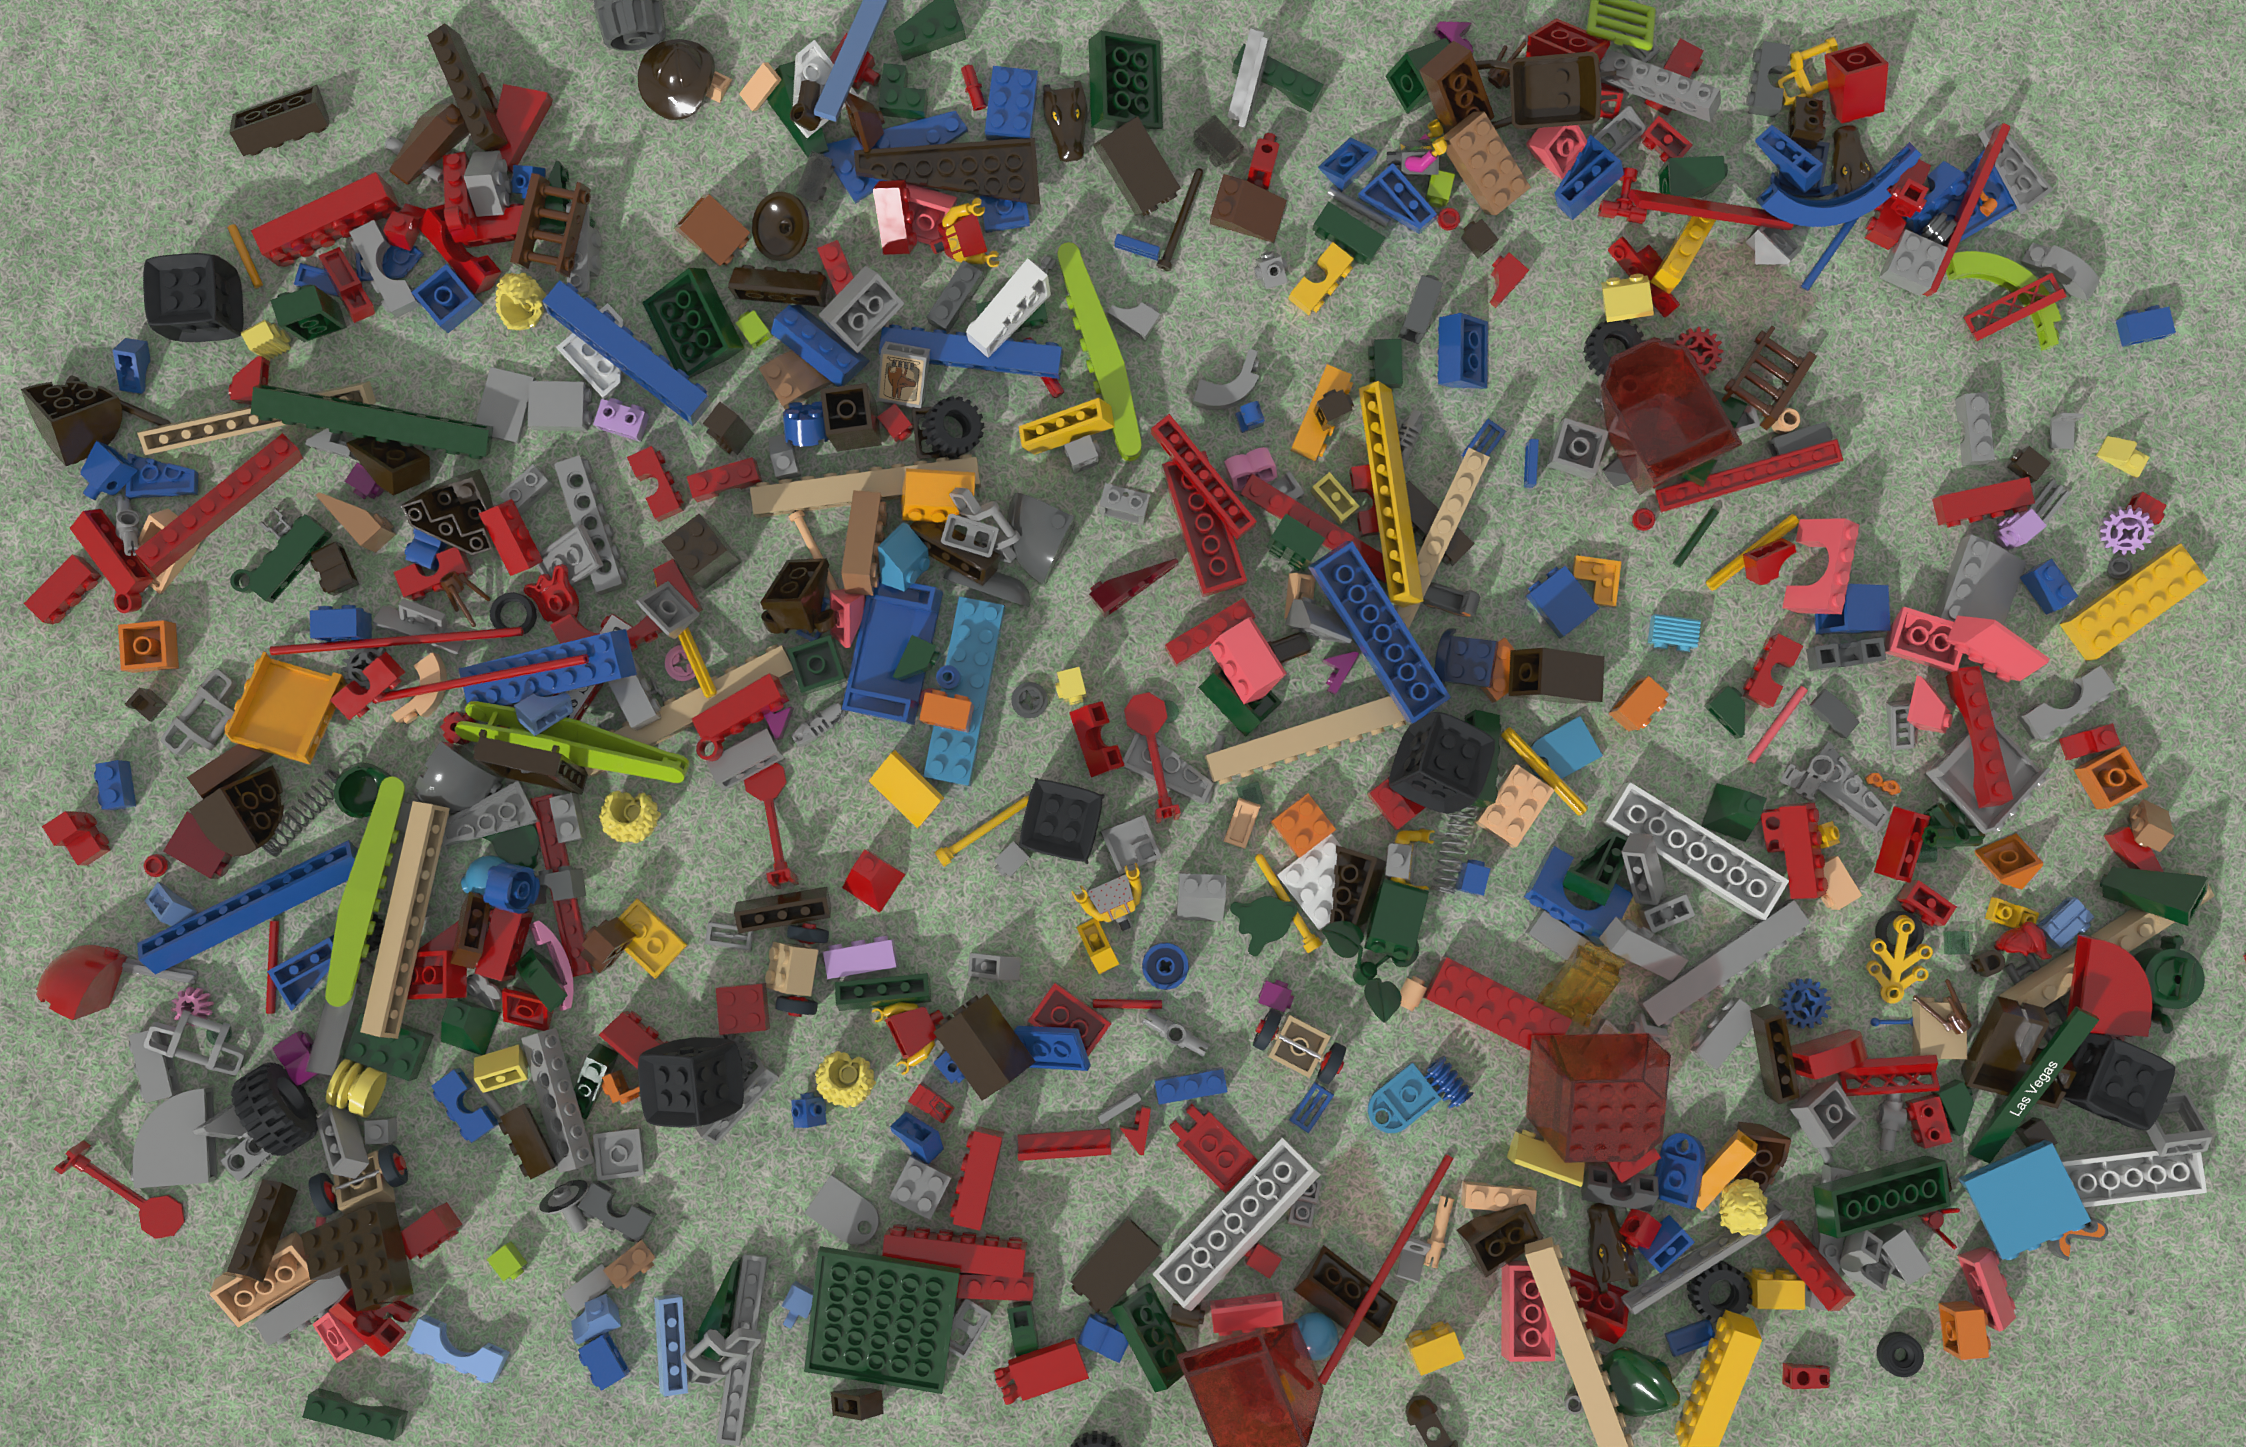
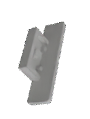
M572 203L566 205L567 213L570 212ZM589 204L586 208L574 257V269L571 271L570 278L567 277V283L572 284L579 291L578 294L590 292V276H599V269L602 266L599 256V247L602 240L599 232L590 226Z
M402 599L399 603V611L382 606L373 619L374 625L404 636L456 632L447 628L445 613L406 599ZM467 640L426 644L453 654H459Z

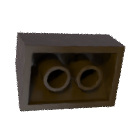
M524 1103L500 1116L502 1122L498 1123L504 1136L509 1135L512 1141L509 1147L514 1156L519 1155L522 1161L519 1167L524 1177L529 1176L531 1180L557 1167V1163L528 1104Z

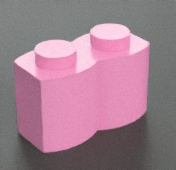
M1265 447L1254 449L1246 455L1232 456L1224 461L1226 474L1235 491L1243 489L1251 474L1266 483L1277 477L1276 465L1268 448Z

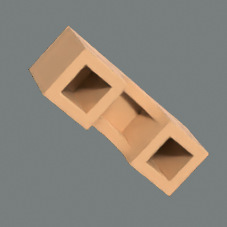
M1463 1181L1461 1205L1469 1209L1500 1211L1526 1204L1531 1214H1535L1537 1190L1527 1186L1509 1185L1504 1187L1482 1182Z

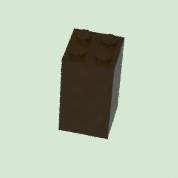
M1138 116L1093 144V147L1135 215H1149L1158 209V203H1167L1178 196L1176 192L1181 188Z
M867 383L820 389L826 436L837 452L882 446L879 420L877 418V404Z
M700 513L661 541L688 578L704 589H707L741 563L716 527Z
M1550 648L1511 650L1508 696L1565 704L1603 702L1605 656Z
M985 994L980 999L977 995L966 1002L967 1008L964 1005L960 1006L952 1012L953 1018L949 1014L938 1022L941 1027L933 1032L981 1101L1009 1084L1036 1062L988 994Z

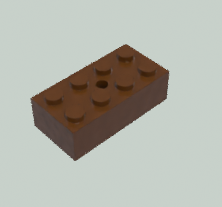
M1453 40L1419 70L1438 120L1443 127L1444 135L1472 112H1485L1490 121L1495 117L1471 50Z

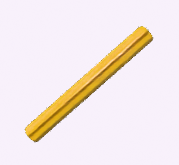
M1794 514L1789 515L1705 582L1707 587L1711 591L1716 590L1745 567L1743 554L1782 538L1799 524V519Z
M1511 727L1506 728L1502 732L1501 737L1555 790L1559 797L1578 816L1583 815L1588 810V806Z

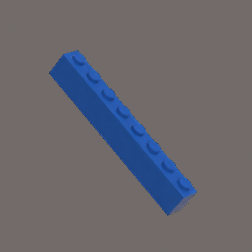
M894 324L889 325V327H882L878 352L880 356L881 349L887 341L931 349L929 364L1056 379L1061 377L1064 352L1062 347L1054 342H1046L1045 345L1036 344V341L1025 339L1023 342H1015L1014 339L1008 338L988 358L968 341L967 333L956 332V335L947 334L946 331L935 329L933 332H926L925 329L920 327H911V330Z

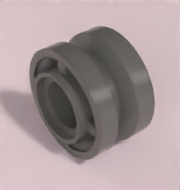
M1942 211L1939 215H1935L1928 225L1922 229L1923 232L1920 236L1927 239L1930 238L1931 241L1941 245L1955 230L1954 227L1957 223L1953 219L1946 221L1947 214Z

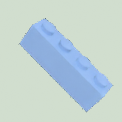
M679 1294L654 1297L660 1393L664 1397L688 1393L687 1368L682 1359V1355L686 1352L682 1296Z

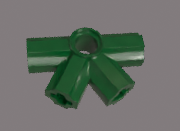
M1939 802L1923 813L1924 815L1931 816L1929 822L1932 825L1924 828L1922 835L1924 844H1928L1930 847H1943L1946 850L1954 847L1979 846L1983 844L1985 834L1975 825H1965V814L1954 803L1950 802L1944 807Z

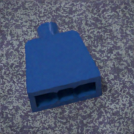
M96 441L80 471L81 475L89 482L83 494L93 500H96L101 492L112 496L116 495L138 469L114 447Z

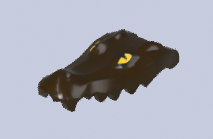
M1074 81V87L1056 90H1052L1050 84L1043 85L1044 117L1048 128L1051 130L1053 140L1057 145L1059 160L1069 162L1084 158L1083 140L1088 110L1081 81Z
M1854 125L1842 126L1832 133L1835 151L1832 155L1831 185L1834 183L1838 184V189L1834 191L1836 197L1858 189L1876 175L1862 146L1859 130Z
M1603 1203L1591 1205L1587 1209L1590 1223L1588 1261L1596 1280L1599 1294L1608 1292L1607 1283L1628 1279L1630 1287H1637L1639 1276L1636 1258L1631 1246L1625 1242L1626 1238L1619 1233L1621 1227L1617 1221L1613 1205Z

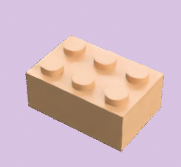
M1517 764L1510 767L1496 788L1498 790L1496 802L1483 808L1474 821L1512 848L1519 845L1555 791Z

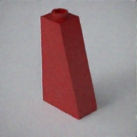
M503 84L496 116L508 144L497 151H500L502 159L506 160L507 172L513 173V165L520 163L552 105L553 99L547 92Z

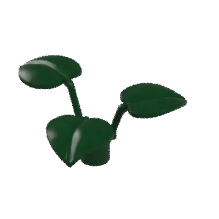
M1337 921L1328 924L1321 931L1337 955L1343 958H1352L1358 953L1357 963L1354 965L1357 969L1353 972V979L1357 984L1365 986L1364 994L1370 1008L1383 1023L1387 1022L1400 1007L1402 996L1399 989L1392 982H1382L1380 978H1374L1377 975V968L1389 958H1392L1393 963L1397 967L1410 966L1415 962L1419 954L1418 941L1409 961L1399 960L1393 956L1386 955L1376 964L1368 961L1361 964L1363 947L1360 944L1364 940V934L1361 929L1347 921Z

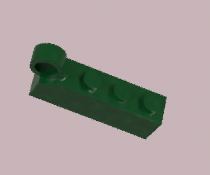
M306 514L300 516L293 523V528L281 536L274 550L269 551L263 557V562L258 568L252 571L239 569L231 575V586L236 591L242 593L254 591L264 601L274 603L312 559L311 552L322 548L333 534L313 517ZM247 574L250 579L249 584L245 588H241L239 580L243 575Z

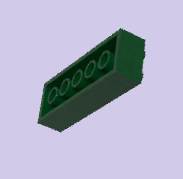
M1926 1155L1813 1186L1818 1231L1837 1239L1951 1206L1946 1161Z

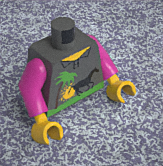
M1437 119L1431 121L1427 126L1430 133L1424 134L1419 140L1400 142L1399 151H1388L1386 154L1387 166L1392 163L1400 165L1402 174L1439 175V155L1445 153L1447 142L1444 137L1432 138L1438 137L1443 133V127Z

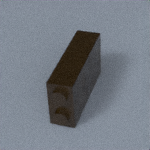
M1127 1216L1072 1276L1071 1283L1073 1285L1071 1288L1079 1296L1084 1294L1090 1300L1088 1304L1096 1312L1101 1310L1106 1314L1162 1252V1248Z

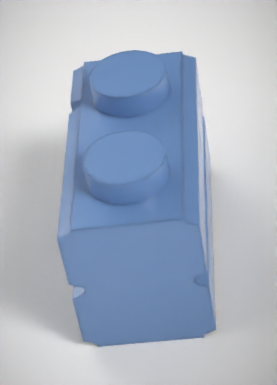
M2067 897L2037 926L2043 930L2046 942L2052 948L2066 949L2073 944V937L2075 935L2081 934L2090 928L2091 924L2089 922L2094 919V916L2076 897Z

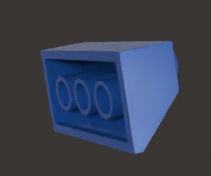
M788 305L774 318L771 334L837 387L845 386L870 362L863 354L855 352L833 330L802 305Z

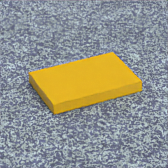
M896 750L886 758L869 779V782L916 828H919L944 799Z
M636 898L619 917L637 935L625 951L654 979H657L688 946L639 898Z

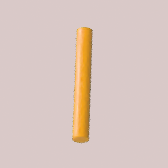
M236 224L229 225L227 229L252 284L257 289L263 286L260 276Z

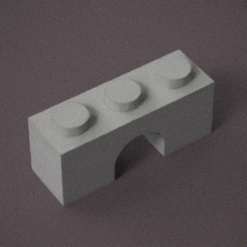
M1988 392L1970 393L1955 399L1957 422L1962 421L1965 427V438L1960 444L1962 466L1985 465L1995 460Z

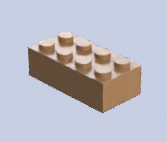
M1472 112L1443 136L1447 142L1445 152L1486 215H1498L1531 188L1485 112Z
M853 490L841 571L845 593L873 596L874 587L878 588L879 574H877V567H880L878 546L885 540L883 526H887L888 521L886 502H882V496L879 492Z

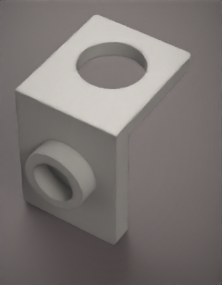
M2060 413L2050 418L2051 449H2074L2075 422L2084 418V414Z
M1409 1238L1401 1251L1396 1276L1418 1283L1421 1277L1424 1258L1431 1249V1244ZM1412 1245H1417V1246H1420V1247H1422V1248H1416V1247H1413Z

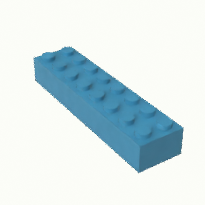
M959 596L946 665L953 666L959 671L961 683L954 690H945L941 687L940 691L946 692L945 694H948L947 697L954 698L955 694L969 697L970 702L974 704V711L969 733L933 725L923 775L925 778L971 786L1006 609L1002 604ZM945 674L944 680L950 681L952 679V674Z

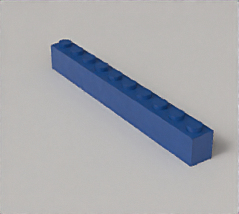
M347 840L138 942L139 961L156 975L348 881L358 849L350 840Z

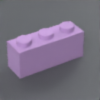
M888 936L874 938V943L865 944V939L851 942V947L845 948L842 947V944L828 946L829 950L823 952L827 979L898 967L894 939L888 940Z

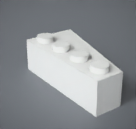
M1027 258L980 316L970 323L966 331L968 341L989 358L1051 295L1048 275Z

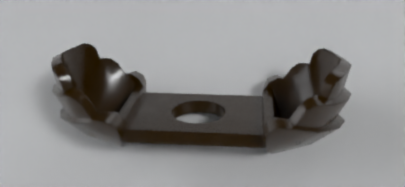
M1424 1395L1412 1397L1406 1404L1405 1414L1410 1426H1416L1427 1447H1458L1457 1440H1450L1435 1413L1438 1410L1437 1405ZM1437 1427L1440 1430V1437L1437 1440H1430L1427 1437L1429 1428Z

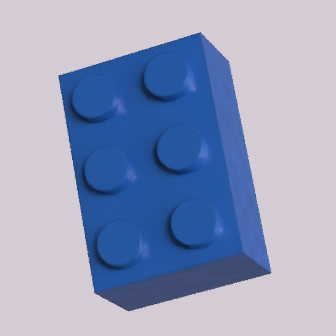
M993 66L985 126L986 140L1032 138L1039 82L1037 70Z

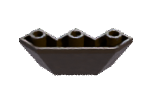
M480 469L455 476L434 485L401 505L411 527L470 555L494 548V543L479 516V513L493 507L489 487Z

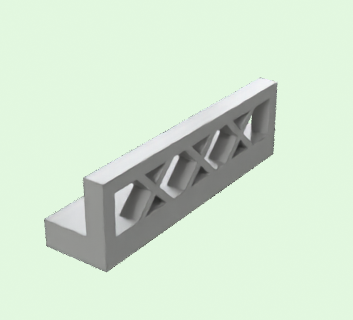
M1251 27L1227 116L1228 118L1238 120V126L1244 128L1251 121L1274 34L1255 27Z
M755 1053L750 1056V1058L755 1059V1062L750 1063L749 1066L752 1067L756 1063L759 1067L752 1074H749V1071L745 1072L747 1078L743 1079L744 1101L742 1108L735 1114L722 1120L704 1125L703 1127H695L703 1139L715 1146L779 1079L777 1073L767 1067Z

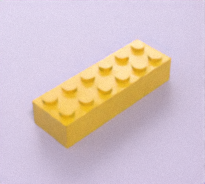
M2181 543L2166 548L2132 572L2128 578L2115 584L2059 625L2086 661L2095 660L2206 583L2208 579Z
M1725 1310L1723 1317H1719L1716 1324L1717 1332L1715 1337L1711 1338L1708 1344L1709 1352L1706 1359L1703 1358L1700 1363L1699 1377L1692 1383V1394L1690 1399L1684 1403L1681 1421L1678 1420L1675 1426V1434L1680 1447H1719L1762 1342L1760 1333L1752 1318Z

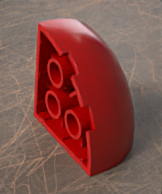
M82 945L69 949L56 957L46 967L37 985L36 990L38 991L36 995L41 1002L46 1000L50 1003L49 1009L71 1020H76L109 1008L122 973V964L126 962L128 956L120 954V951L116 948H105L97 945Z

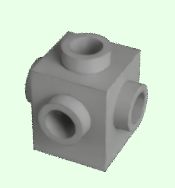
M1269 251L1261 254V258L1255 259L1257 264L1254 267L1257 280H1261V284L1265 289L1288 283L1285 271H1288V266L1285 258H1282L1278 253H1274V251Z

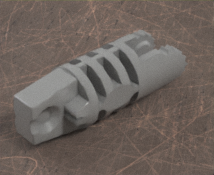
M1414 409L1408 420H1404L1398 432L1400 447L1403 451L1402 461L1404 468L1423 429L1421 423L1424 416L1422 412Z
M834 703L832 706L815 714L808 721H805L791 736L795 743L802 747L833 728L836 723L845 717L846 711L842 710L840 704Z

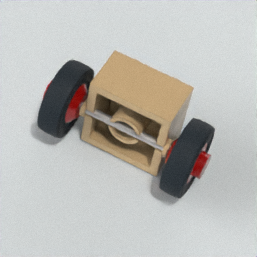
M803 923L802 926L789 925L787 937L804 944L773 941L769 951V970L765 975L766 988L785 994H794L789 997L778 996L775 1009L788 1012L789 1016L802 1017V1014L815 1015L818 1002L803 997V995L811 996L818 949L810 948L811 945L809 944L827 943L829 931L816 928V924Z
M1270 1009L1264 1020L1260 1019L1255 1029L1257 1034L1253 1041V1046L1264 1051L1270 1041L1274 1039L1267 1053L1268 1057L1308 1078L1312 1076L1318 1062H1320L1321 1067L1317 1079L1325 1084H1329L1343 1068L1346 1047L1335 1042L1329 1051L1323 1054L1331 1038L1330 1035L1288 1013L1279 1029L1278 1025L1282 1014L1274 1009Z
M391 1144L381 1148L379 1151L376 1150L367 1154L369 1164L356 1179L333 1174V1183L326 1173L312 1176L308 1183L309 1192L318 1212L323 1216H328L340 1210L347 1215L375 1202H396L394 1188L404 1185L408 1181L406 1162L399 1149Z

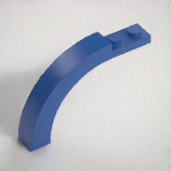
M1909 142L1867 183L1840 197L1826 200L1803 199L1783 191L1775 183H1772L1756 200L1768 213L1791 224L1807 227H1826L1842 224L1871 212L1891 197L1892 194L1887 188L1897 183L1901 175L1908 168H1912L1922 154Z

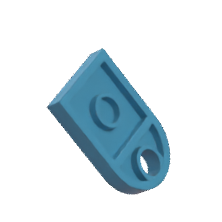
M1581 716L1537 739L1531 745L1533 751L1539 757L1546 759L1547 765L1561 779L1603 756ZM1530 767V769H1531V771L1533 772V774L1536 775L1538 778L1542 779V778Z
M1411 1062L1372 1094L1368 1102L1367 1112L1370 1121L1377 1129L1385 1133H1398L1406 1129L1437 1104L1441 1097L1413 1062ZM1380 1110L1388 1113V1120L1385 1123H1378L1375 1119L1376 1113Z

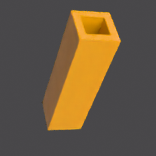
M1739 1129L1704 1166L1696 1207L1701 1211L1716 1198L1756 1155L1758 1144Z

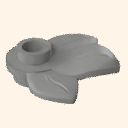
M475 973L467 976V993L473 997L478 996L484 1005L495 1011L494 999L502 998V993L498 987L489 983L485 976Z

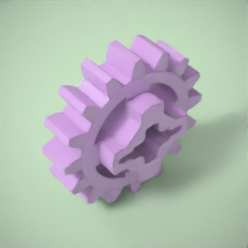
M2128 505L2127 510H2123L2119 506L2117 513L2109 511L2110 518L2103 517L2102 520L2105 525L2099 527L2100 532H2102L2100 535L2101 541H2105L2106 548L2112 546L2113 553L2121 550L2122 555H2125L2127 550H2130L2132 554H2135L2136 548L2145 549L2144 542L2151 543L2149 536L2154 535V529L2151 528L2154 524L2152 520H2148L2150 516L2147 512L2142 514L2140 507L2133 511L2131 505ZM2114 524L2116 528L2112 531V534L2110 535L2111 528ZM2143 526V532L2141 536H2139L2138 531H2140L2142 529L2141 527Z

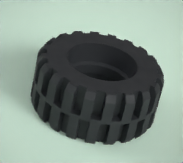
M273 1062L264 1063L234 1083L231 1091V1096L233 1097L232 1105L235 1106L234 1111L250 1138H253L255 1143L262 1147L265 1152L271 1153L274 1156H285L315 1137L318 1131L316 1122L318 1117H316L317 1112L312 1105L313 1102L308 1097L303 1086L295 1085L282 1065Z

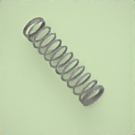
M1471 805L1467 807V809H1476ZM1458 811V812H1459V813H1462L1463 815H1459V814H1450V815H1448V817H1449L1450 819H1452V820H1454V821H1457V822H1460L1461 824H1457V823H1448V824H1446V826H1447L1448 828H1450V829H1452V830H1455V831H1458L1459 833H1456V832H1445V833H1444V835H1445L1446 837H1448V838H1450V839H1454V840H1456V841H1458V842H1454V841H1443V842H1442V844H1443L1444 846H1446V847H1448V848H1452V849H1454V850H1456V851H1452V850H1441V851H1439L1442 855H1444V856H1446V857H1450V858H1452V859H1454V860H1450V859H1439V860H1437L1440 864L1445 865V866H1448V867H1450V868H1452V869H1448V868H1436V869H1435L1436 872H1438V873H1440V874H1443V875H1446V876H1448V877H1450V878H1445V877H1434V878H1433L1434 881H1436V882H1438V883H1441V884H1444V885H1446V886H1448V887L1437 886V885H1431V889H1432V890L1441 891V892H1444V893H1447V894H1452V895L1455 894V892H1456V891H1455V890H1456V887H1454V886H1452V885H1449V884H1447V883H1443V882H1441V881H1439V880H1437V879L1458 881V878H1456V877H1454V876H1451V875H1447V874H1445V873H1443V872H1441V871H1439V870L1453 871V872H1460V871H1461L1460 869H1458V868H1456V867L1449 866V865H1447V864L1441 862V861L1455 862V863H1462V862H1463L1462 860H1460V859H1458V858L1451 857V856H1449V855L1443 853V852H1449V853L1465 854L1464 851L1459 850V849H1457V848H1453V847H1451V846L1445 844V843H1451V844L1467 845L1466 842L1461 841V840H1459V839H1455V838H1453V837L1447 835V834H1453V835L1469 836L1468 833L1463 832V831H1461V830L1454 829L1453 827L1449 826V825H1454V826L1471 827L1470 824L1465 823V822H1462V821H1459V820H1456L1455 818L1451 817V816H1456V817L1474 818L1472 815L1467 814V813H1464V812H1461V811Z

